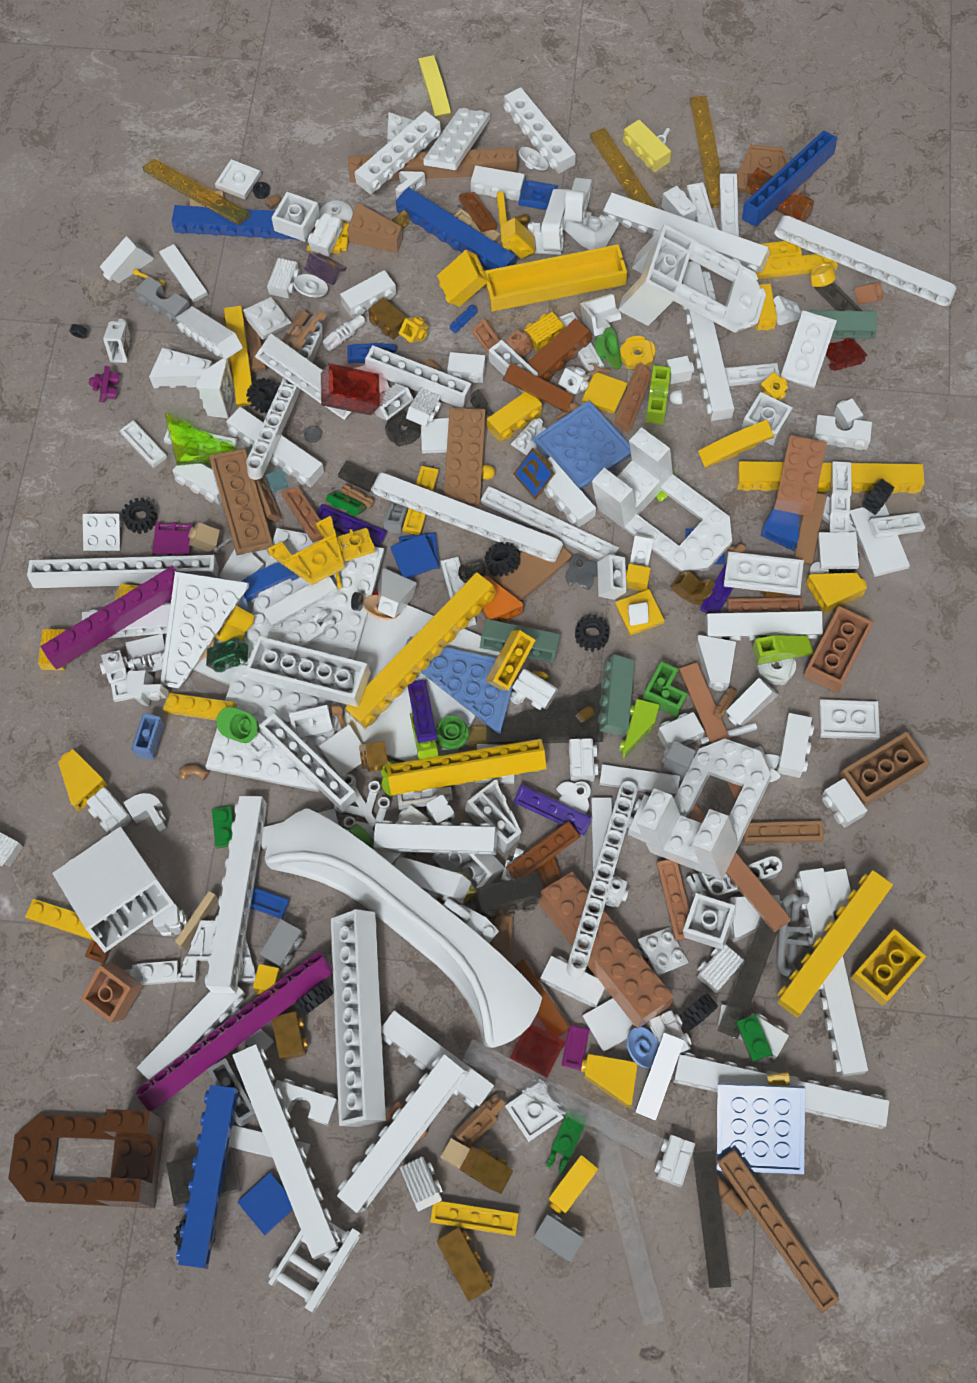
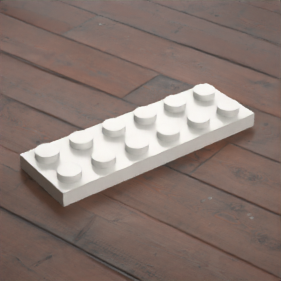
M459 108L423 159L424 165L456 170L489 122L490 113L482 110L474 111L467 108Z

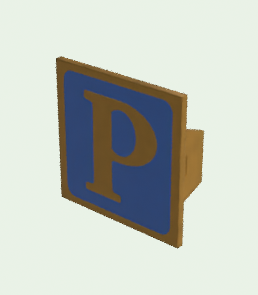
M532 448L513 475L536 500L555 475V472L551 469L553 465L547 458L540 456Z

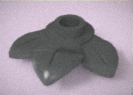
M575 555L569 562L570 568L565 575L566 581L569 586L578 582L580 586L590 590L594 577H598L597 563L587 561L582 555ZM576 561H581L582 566H577Z

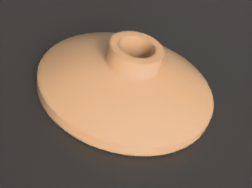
M370 595L364 599L363 607L370 615L383 620L395 619L378 611V595Z

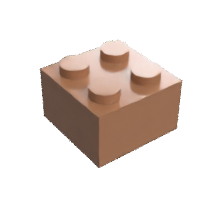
M113 962L100 964L80 1000L109 1022H116L125 1018L143 984Z

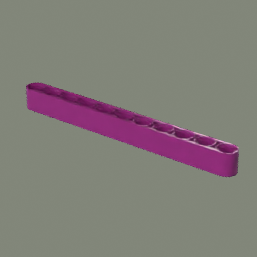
M318 952L312 955L141 1085L135 1095L148 1111L158 1108L331 975L333 968L323 953Z

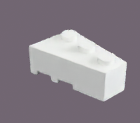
M162 348L149 378L153 388H159V386H170V388H176V386L196 387L197 379H200L202 371L213 364L211 360Z
M495 779L467 801L465 812L479 827L480 824H492V827L497 829V846L505 853L519 842L522 832L506 803V798L498 786L497 779Z

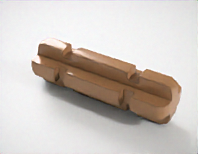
M344 484L341 488L342 494L367 505V508L373 506L374 499L369 496L366 497V494L359 490L352 489L348 484Z
M731 687L727 689L713 712L714 717L718 719L723 718L737 694L736 690Z

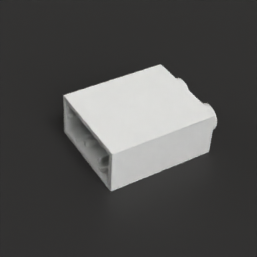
M121 826L52 873L83 926L104 953L174 904Z

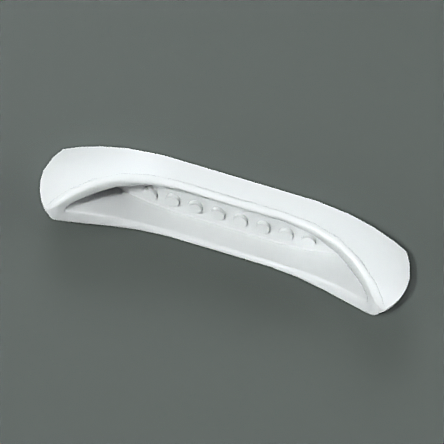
M308 808L295 813L276 829L266 849L265 862L267 866L272 870L287 872L324 883L347 894L371 912H375L378 918L435 963L453 981L467 1000L476 1018L483 1043L486 1047L494 1048L509 1043L530 1027L539 1011L542 1000L541 995L479 934L371 847L330 819Z

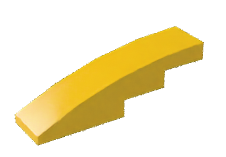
M764 420L698 451L704 468L734 458L739 453L756 447V444L774 438L768 420Z

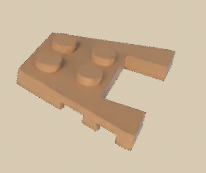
M750 144L737 171V192L746 191L747 177L771 179L788 163L784 148ZM795 190L788 197L795 198L797 195V190Z
M299 310L282 342L298 352L306 342L305 337L309 332L313 333L317 328L315 325L318 320H323L326 317L324 312L315 311L307 325L302 326L309 314L304 310Z

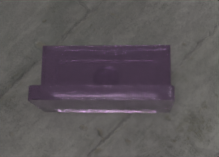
M309 253L304 270L331 285H335L339 272L346 271L347 267L321 253Z

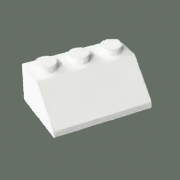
M221 359L202 371L200 379H197L196 387L200 392V399L203 401V408L206 410L207 416L229 418L235 392L234 382L227 359Z
M435 853L432 856L442 869L464 873L469 881L472 882L473 887L479 891L471 900L493 883L505 868L494 855Z

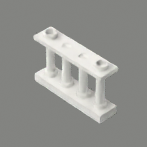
M329 1221L331 1229H336L343 1245L339 1252L335 1250L324 1255L331 1263L327 1271H321L295 1254L302 1242L306 1244L303 1233L300 1231L278 1267L275 1265L268 1276L270 1278L268 1283L275 1286L278 1281L305 1298L307 1303L305 1308L315 1313L362 1235L353 1228L351 1232H345ZM290 1261L317 1278L319 1285L315 1291H309L283 1273Z

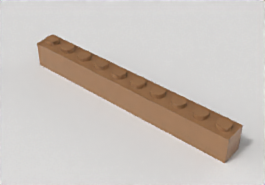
M516 147L469 150L456 170L426 166L423 159L428 152H419L415 158L409 160L402 169H399L387 181L400 180V171L425 173V179L472 177L475 165L517 173ZM374 155L348 156L350 183H356L355 171Z

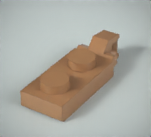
M495 1094L488 1101L484 1102L453 1135L462 1145L470 1148L498 1120L496 1118L499 1114L498 1112L506 1104Z

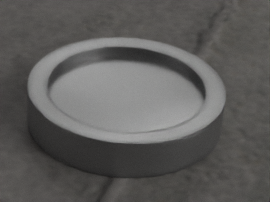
M309 426L304 430V438L309 443H316L322 437L321 430L317 426Z

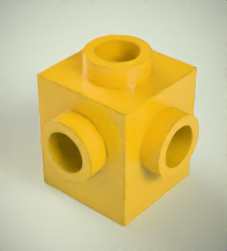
M419 316L405 318L398 334L411 343L420 342L426 338L429 325L424 323V319Z
M775 372L759 386L764 394L778 401L787 395L785 391L789 387L787 386V381L782 376L779 377Z

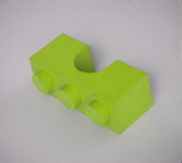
M653 365L646 423L664 425L671 367Z

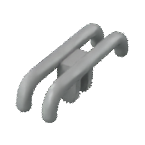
M796 894L786 896L781 903L782 909L788 915L789 905L794 902L791 909L790 927L788 924L781 927L778 936L777 967L779 972L787 977H791L797 969V945L809 946V941L804 939L798 940V933H810V928L799 927L800 907L802 904L809 903L810 900L807 896L798 897ZM786 944H789L788 968L785 965Z

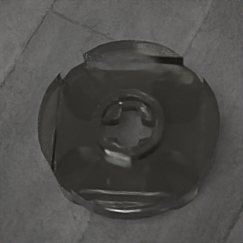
M402 410L387 420L385 424L388 439L399 447L411 444L421 436V425L406 419L407 413ZM400 426H407L406 430L402 431L400 430Z

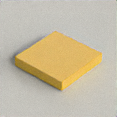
M596 372L582 398V403L590 401L597 409L615 415L628 387V383Z
M650 589L615 602V607L629 636L661 625L665 621ZM646 602L648 604V623L630 625L627 614L628 606Z

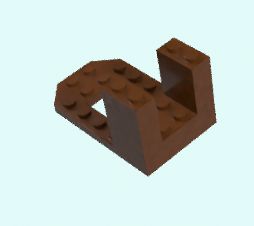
M106 1109L105 1117L38 1114L14 1136L8 1179L24 1200L30 1203L155 1209L165 1121L150 1111ZM58 1138L115 1140L110 1177H97V1183L53 1181Z

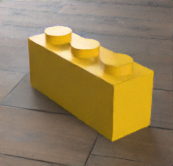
M524 392L488 417L487 429L499 442L507 440L517 430L525 428L527 423L540 417L542 403L536 397Z
M521 630L511 631L485 681L499 690L509 691L536 640Z

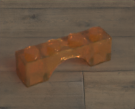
M758 167L748 178L746 192L751 195L755 194L772 178V175ZM802 193L796 196L789 195L775 210L785 216L805 222L812 213L814 200Z

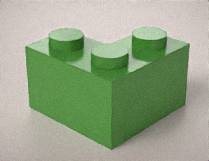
M661 661L644 692L643 701L659 704V710L677 718L686 702L687 693L673 687L678 669Z

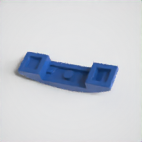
M280 562L275 563L241 581L249 583L244 597L247 602L257 598L256 594L288 579L294 581L300 577Z

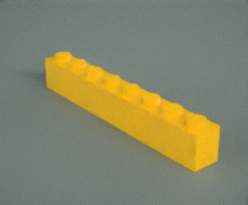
M542 739L386 765L391 796L547 769Z
M872 870L869 875L864 874L859 881V884L862 886L858 891L853 889L848 896L849 904L846 907L842 905L835 914L838 916L836 922L830 921L824 930L827 932L825 937L822 939L819 936L812 946L815 948V951L812 955L806 954L801 961L804 965L800 971L796 969L789 978L792 981L789 987L784 985L777 996L780 999L777 1004L796 1018L804 1011L893 886L892 883Z

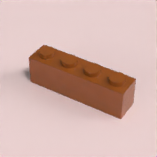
M575 318L527 363L538 373L539 378L547 382L550 381L557 371L562 370L570 359L575 358L583 347L585 348L589 345L591 341L590 330Z

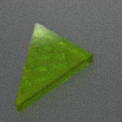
M165 413V420L177 466L210 463L209 455L236 450L234 446L222 440L220 442L214 439L212 435L202 430L198 431L181 419L177 420L171 417V414Z

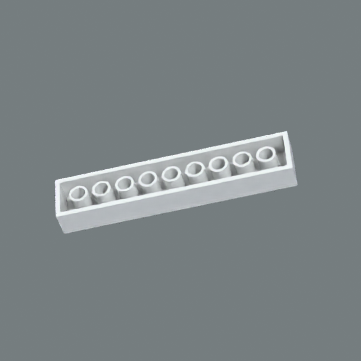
M355 909L331 918L339 1126L361 1127L386 1121L375 912Z

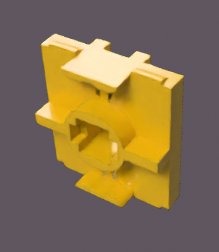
M367 528L354 532L351 529L349 530L350 533L336 537L345 562L375 553V547Z

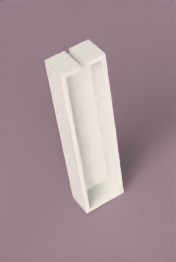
M444 1054L443 1057L438 1056L432 1064L434 1068L430 1074L426 1073L420 1079L419 1084L421 1086L416 1092L412 1091L405 1100L407 1102L403 1109L399 1108L392 1117L394 1120L389 1127L385 1126L380 1132V1140L376 1144H371L365 1152L367 1157L364 1161H359L354 1166L352 1177L349 1180L345 1179L339 1186L338 1190L340 1192L337 1197L356 1213L363 1212L368 1208L469 1074V1071L450 1056Z

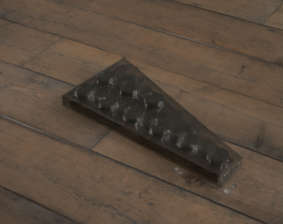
M601 685L586 692H579L575 696L553 701L547 710L542 707L541 710L536 708L520 712V714L512 717H505L501 734L496 733L486 725V743L494 745L514 744L542 739V743H569L570 739H593V742H603V732L599 731L600 723H598V717L601 713ZM586 706H592L595 714L585 722L580 723L576 717L577 713Z

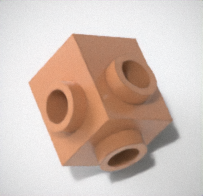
M518 329L504 341L521 358L534 348L530 342L531 337L526 332L522 333Z

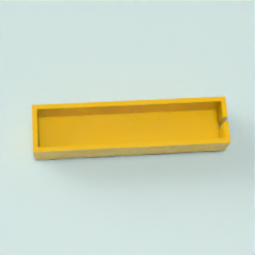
M619 244L484 271L489 280L484 286L491 312L626 285L627 270L624 260H622L623 257Z

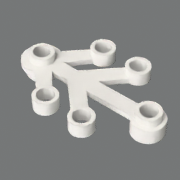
M346 774L341 779L344 782L348 778L352 780L348 785L355 791L357 798L355 802L358 807L350 805L341 812L334 805L335 811L337 813H349L365 817L368 823L355 821L352 816H348L344 819V826L350 829L354 824H358L374 839L375 832L373 828L375 824H381V821H384L386 811L390 807V801L387 797H381L378 800L379 811L375 820L372 810L377 793L381 790L379 782L372 781L369 783V795L365 803L356 788L357 782L352 774ZM373 785L378 786L376 790L371 789ZM387 801L388 804L386 806H382L381 802ZM352 820V825L349 826L346 824L347 821Z

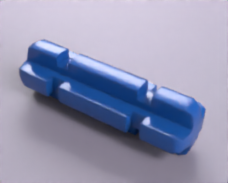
M470 305L467 311L465 310L455 319L456 322L453 321L450 324V330L457 333L460 327L462 328L471 317L477 314V308Z

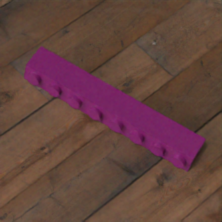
M173 565L41 645L40 647L56 670L170 601L172 599L175 572H177Z

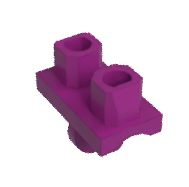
M110 366L104 367L102 379L100 374H95V377L89 378L88 382L93 387V391H98V388H101L99 402L103 403L105 398L115 400L117 388L108 386V383L117 385L119 373L110 371Z

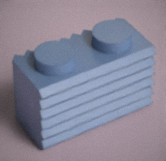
M145 713L142 715L131 749L137 757L150 760L155 759L154 756L157 752L156 749H158V742L162 738V731H164L163 728L165 727L159 716Z

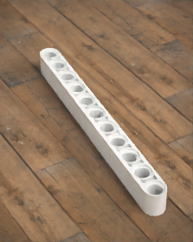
M782 216L774 231V234L784 241L941 306H949L956 292V286L950 282L790 216Z
M320 322L316 323L315 326L317 328L313 333L309 332L305 337L306 342L298 351L300 355L309 359L312 363L323 340V327ZM283 378L247 458V474L253 480L263 477L301 391L300 388Z
M385 473L378 474L371 488V491L379 497L499 543L503 542L505 544V542H509V545L512 543L516 549L549 562H556L563 543L554 537Z
M631 781L623 782L619 788L566 966L567 973L573 978L583 976L588 965L638 788ZM589 909H593L597 913H592ZM584 927H589L591 931L586 930ZM578 945H584L586 949H582ZM573 963H578L581 967H576Z

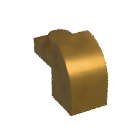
M688 571L679 573L670 588L686 601L701 605L703 600L712 594L715 583L711 579L700 581Z

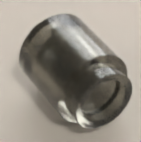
M478 561L463 564L458 569V576L464 583H467L476 572L483 577L486 573V567L482 562Z

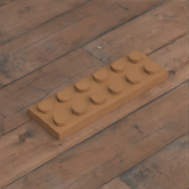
M449 408L444 496L480 509L485 409Z
M245 449L209 455L236 555L266 550L273 546L255 481L247 474L246 462L248 457Z

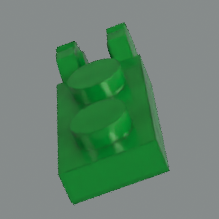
M570 1110L567 1111L552 1146V1153L546 1167L551 1168L553 1166L555 1156L558 1153L564 1156L558 1168V1172L563 1174L568 1160L573 1155L587 1118Z

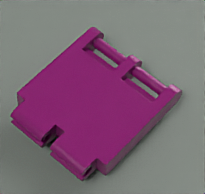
M156 521L152 555L190 556L191 546L189 545L190 538H188L190 529L194 528L193 523L177 524V522H172V524H163ZM161 527H172L171 529H161Z

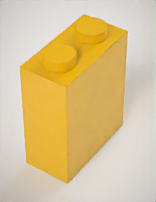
M468 250L462 252L437 275L440 282L439 285L446 295V301L458 307L463 305L489 282L477 254Z

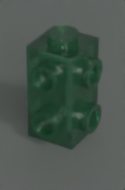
M231 638L228 641L207 648L206 666L215 672H224L227 669L238 667L248 662V644L238 638Z

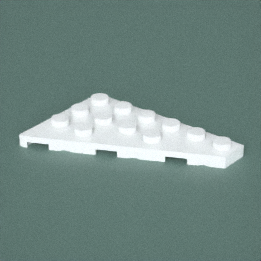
M175 572L160 682L162 686L182 687L248 589L249 583Z

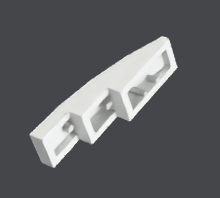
M832 462L829 532H849L850 496L852 494L850 462Z

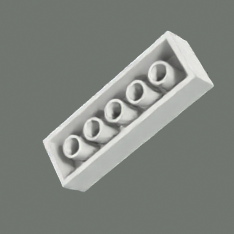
M260 636L245 669L250 680L358 707L371 674L367 663Z

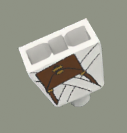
M124 319L110 321L103 338L110 362L128 363L131 336L127 321Z

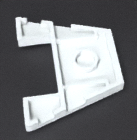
M200 921L191 942V948L184 959L183 967L180 973H178V982L197 981L198 961H208L209 954L212 953V936L216 932L215 921ZM245 937L238 982L254 983L256 972Z

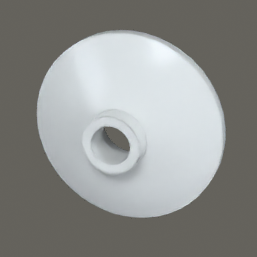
M521 147L519 149V155L525 162L526 167L542 171L547 170L549 164L539 152L529 147Z
M330 201L320 209L319 218L325 213L331 217L344 220L345 223L349 224L353 211L343 201Z
M302 274L294 279V287L303 295L322 297L328 291L325 281L317 276Z

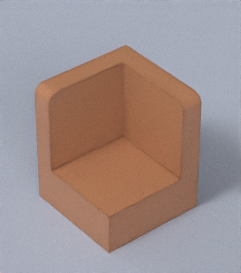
M881 281L854 288L858 305L884 299Z

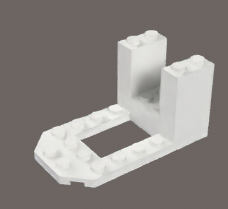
M664 224L636 254L632 269L642 273V275L623 295L618 311L649 326L675 301L736 333L753 327L758 323L766 293L763 288H760L757 282L758 277L754 271ZM689 259L732 281L725 306L682 284Z
M641 427L629 440L632 461L617 477L603 468L592 480L597 508L635 537V534L654 537L652 551L681 573L694 570L708 571L732 544L730 516L674 476L670 448ZM660 491L667 494L701 520L699 525L680 546L639 516Z
M722 739L698 749L674 798L671 794L653 789L636 823L649 852L723 880L772 778L761 751ZM709 775L743 787L729 816L709 809L703 823L688 818Z

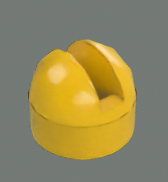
M483 465L482 479H492L495 475V469L492 466Z

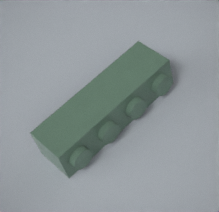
M807 311L837 320L831 339H875L877 311Z
M485 619L479 648L501 652L511 631L521 630L536 640L526 658L554 663L560 634Z
M613 654L603 664V671L605 672L601 683L603 693L600 698L601 713L598 717V723H600L599 731L621 736L629 729L634 660Z

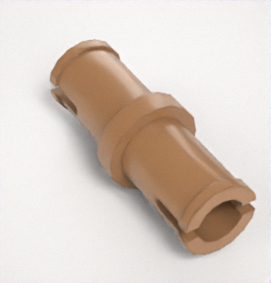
M719 1174L708 1183L722 1198L721 1201L723 1203L726 1202L737 1217H740L748 1209L735 1194L736 1191L733 1188L730 1189Z

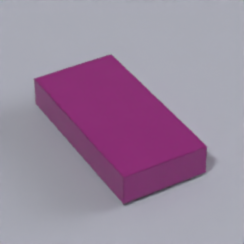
M571 1025V1028L568 1029L561 1067L581 1071L590 1029Z

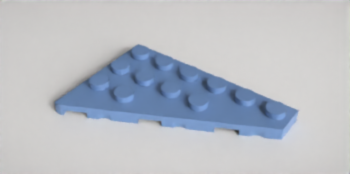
M444 647L441 654L435 657L421 673L496 733L501 734L514 682L509 691L499 690L485 681L497 658Z

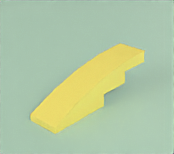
M435 56L418 58L434 117L439 118L451 115Z

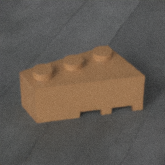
M359 203L356 204L347 229L349 243L398 253L403 240L401 226Z

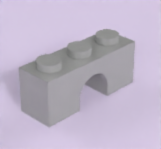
M149 276L135 290L137 300L141 305L150 307L154 313L161 314L170 323L178 324L175 317L190 308L188 300L176 293L168 299H161L165 295L162 285Z

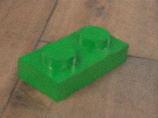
M336 490L327 494L326 501L331 503L333 507L342 508L351 515L363 513L367 506Z
M232 807L211 809L215 847L217 849L229 847V841L232 840L233 835L232 823L234 820Z
M756 1014L736 1022L752 1063L772 1055Z

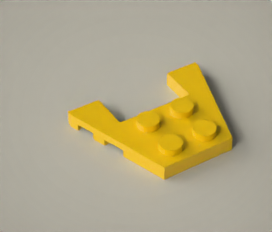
M331 516L316 523V528L324 539L294 555L290 554L281 541L268 548V554L310 585H314L344 569V562Z

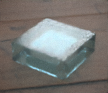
M282 469L265 475L271 493L289 487Z

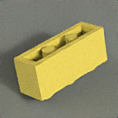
M640 119L624 129V144L629 146L635 155L644 161L648 168L656 172L670 163L671 150Z

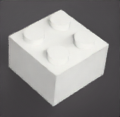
M286 192L272 216L274 231L305 242L315 226L316 220L320 217L318 202Z
M760 392L743 420L742 429L768 420L774 438L764 442L774 446L790 419L793 407Z
M696 893L683 929L684 938L724 950L736 915V906Z

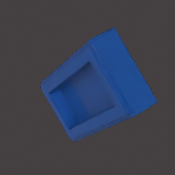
M254 887L250 908L283 920L290 900Z

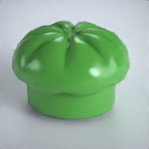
M456 716L445 717L435 728L437 734L436 741L445 749H459L469 738L467 724Z

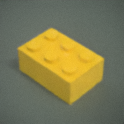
M894 929L854 973L851 979L881 1006H884L927 956Z

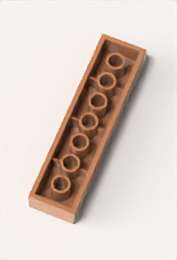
M573 872L541 890L537 901L571 946H573L588 895V890ZM589 909L592 913H597L595 910ZM603 910L587 966L638 1029L669 1008L674 996ZM584 927L586 930L591 931L589 927ZM578 945L580 948L586 949L584 945Z

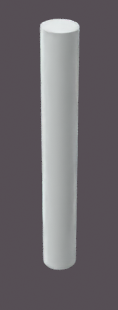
M751 723L727 730L729 738L755 731L757 726L756 723ZM708 737L700 738L702 746L710 744Z

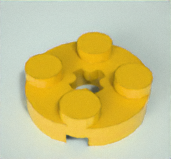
M643 336L629 337L621 345V361L627 369H635L638 363H643L646 367H650L655 358V346L651 341L645 340ZM635 350H638L640 353L642 352L640 355H635L634 353Z

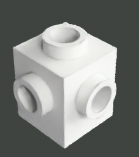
M570 366L565 368L558 384L565 387L568 393L575 395L587 389L590 376L585 374L586 371L582 368Z
M120 650L101 655L103 663H99L102 674L107 675L109 684L127 679L125 668L128 667L126 656H121Z
M613 876L605 902L606 905L619 907L621 901H626L629 892L626 889L627 881Z

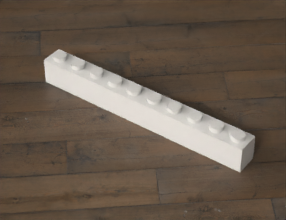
M611 193L603 210L605 216L618 221L626 228L633 227L644 234L647 232L654 236L666 224L755 273L756 271L762 273L770 256L769 247L615 193Z
M694 261L688 262L682 284L707 296L700 264ZM682 306V309L686 310V325L689 324L690 327L688 329L689 339L693 341L692 353L696 354L695 366L700 371L699 383L703 384L702 396L707 401L705 405L706 413L710 415L711 421L732 418L734 406L714 322Z
M215 555L29 560L27 577L33 588L120 586V584L141 585L172 565L177 572L218 578L219 567Z
M239 796V801L235 805L236 818L232 823L233 835L232 840L229 841V858L225 862L226 875L222 879L223 892L219 897L220 909L219 914L215 918L216 932L212 936L213 949L208 958L210 966L208 973L205 975V985L212 993L236 994L268 805L262 796Z
M823 868L799 871L794 879L795 888L799 890L800 896H807L810 900L809 903L802 904L800 909L804 910V927L810 928L807 941H809L808 948L812 949V952L815 951V948L812 946L819 936L823 939L827 934L824 930L830 921L835 923ZM842 956L819 989H821L822 997H820L821 1008L825 1010L827 1017L824 1019L827 1031L830 1030L831 1035L829 1046L831 1051H834L836 1058L833 1060L834 1069L836 1072H839V1077L865 1074L868 1071Z
M255 1044L233 1054L232 1056L313 1259H317L338 1249L337 1242H340V1238L336 1229L332 1230L330 1227L331 1215L327 1208L323 1209L320 1201L324 1200L319 1187L316 1189L312 1182L315 1179L311 1167H306L304 1162L307 1159L303 1147H298L296 1142L299 1139L295 1127H290L288 1122L291 1119L287 1107H282L280 1102L283 1099L279 1087H274L272 1082L275 1080L274 1073L271 1067L267 1069L264 1062L268 1060L263 1048L259 1049Z
M684 1052L683 1055L679 1054L673 1083L718 1092V1083L768 1085L767 1074L777 1072L766 1071V1073L758 1072V1069L755 1067L746 1066L745 1069L739 1068L736 1063L725 1062L721 1064L717 1063L714 1058L704 1057L703 1060L695 1058V1054ZM789 1076L790 1086H805V1112L879 1129L886 1127L889 1101L883 1100V1096L871 1094V1097L865 1096L859 1090L851 1089L850 1092L841 1090L842 1087L829 1085V1087L820 1086L821 1083L818 1081L808 1080L807 1083L799 1081L800 1078Z

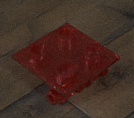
M851 338L829 343L825 354L832 362L829 364L830 370L834 371L846 369L848 366L861 365L865 362V357H867V354L855 339Z

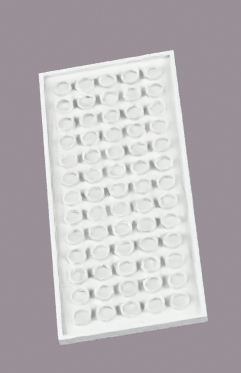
M276 528L272 542L275 545L282 541L291 555L314 544L306 533ZM375 547V553L346 562L343 559L344 569L339 571L342 589H338L336 574L331 575L330 578L336 585L337 592L272 628L263 614V610L309 585V583L301 577L294 581L288 579L258 593L251 612L254 615V623L245 632L244 641L225 701L235 702L237 709L255 716L259 725L274 713L291 730L289 713L327 705L329 709V705L338 704L342 708L343 703L250 680L245 669L259 636L283 642L282 638L324 610L329 615L318 623L321 627L329 619H333L336 624L326 631L323 636L305 648L355 660L368 612L364 607H362L361 611H353L351 608V598L354 592H362L364 602L366 597L373 595L385 552L384 548ZM268 555L265 568L278 563V561ZM330 715L333 727L332 732L301 738L326 764L327 761L317 746L336 733L339 722L337 715ZM217 728L206 763L207 770L320 793V790L274 745L272 749L258 760L245 746L246 743H240L223 736Z

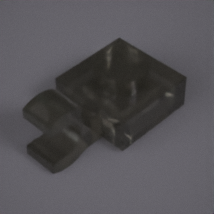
M480 389L474 391L470 395L472 406L477 409H485V414H488L489 417L493 415Z

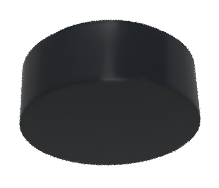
M265 182L256 183L253 186L254 196L258 199L267 198L270 195L269 185Z
M72 324L69 330L73 336L81 339L86 338L88 330L78 324Z
M354 592L351 598V608L353 611H361L363 607V593Z

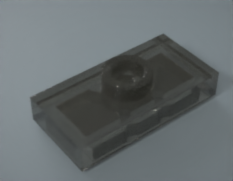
M349 461L345 462L338 473V478L367 492L371 491L378 476Z

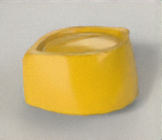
M832 263L816 266L810 274V283L813 287L829 285L836 279Z

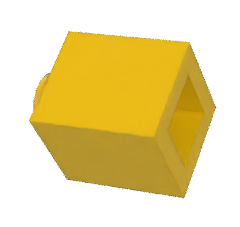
M629 564L628 570H626V589L642 592L647 590L651 568Z
M262 964L258 965L253 989L255 992H258V996L280 980V969Z

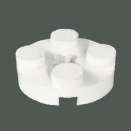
M793 658L777 661L781 667L778 669H774L771 666L775 662L757 665L758 676L774 685L786 684L793 677L796 670V661Z

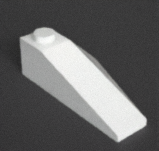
M587 211L583 222L565 221L563 229L581 246L589 250L606 247L619 225V222L604 215L599 217L591 216L592 213Z

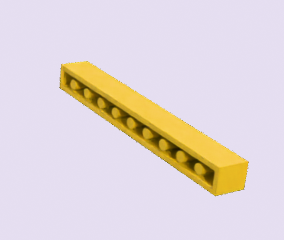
M739 461L737 467V490H778L783 462ZM832 463L822 464L817 492L830 491ZM851 463V491L854 493L871 492L879 480L883 479L895 487L892 493L908 492L915 494L921 492L924 486L923 464Z
M476 572L365 687L359 706L347 705L345 707L349 716L364 729L371 726L377 717L389 708L390 703L395 698H398L409 684L415 681L416 676L422 670H425L435 657L441 654L443 648L448 643H451L461 630L468 626L469 621L474 616H477L487 603L493 600L496 594L493 584Z

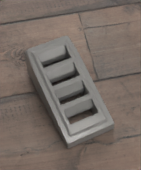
M391 501L383 521L384 530L389 533L401 534L408 507L395 506L397 503Z

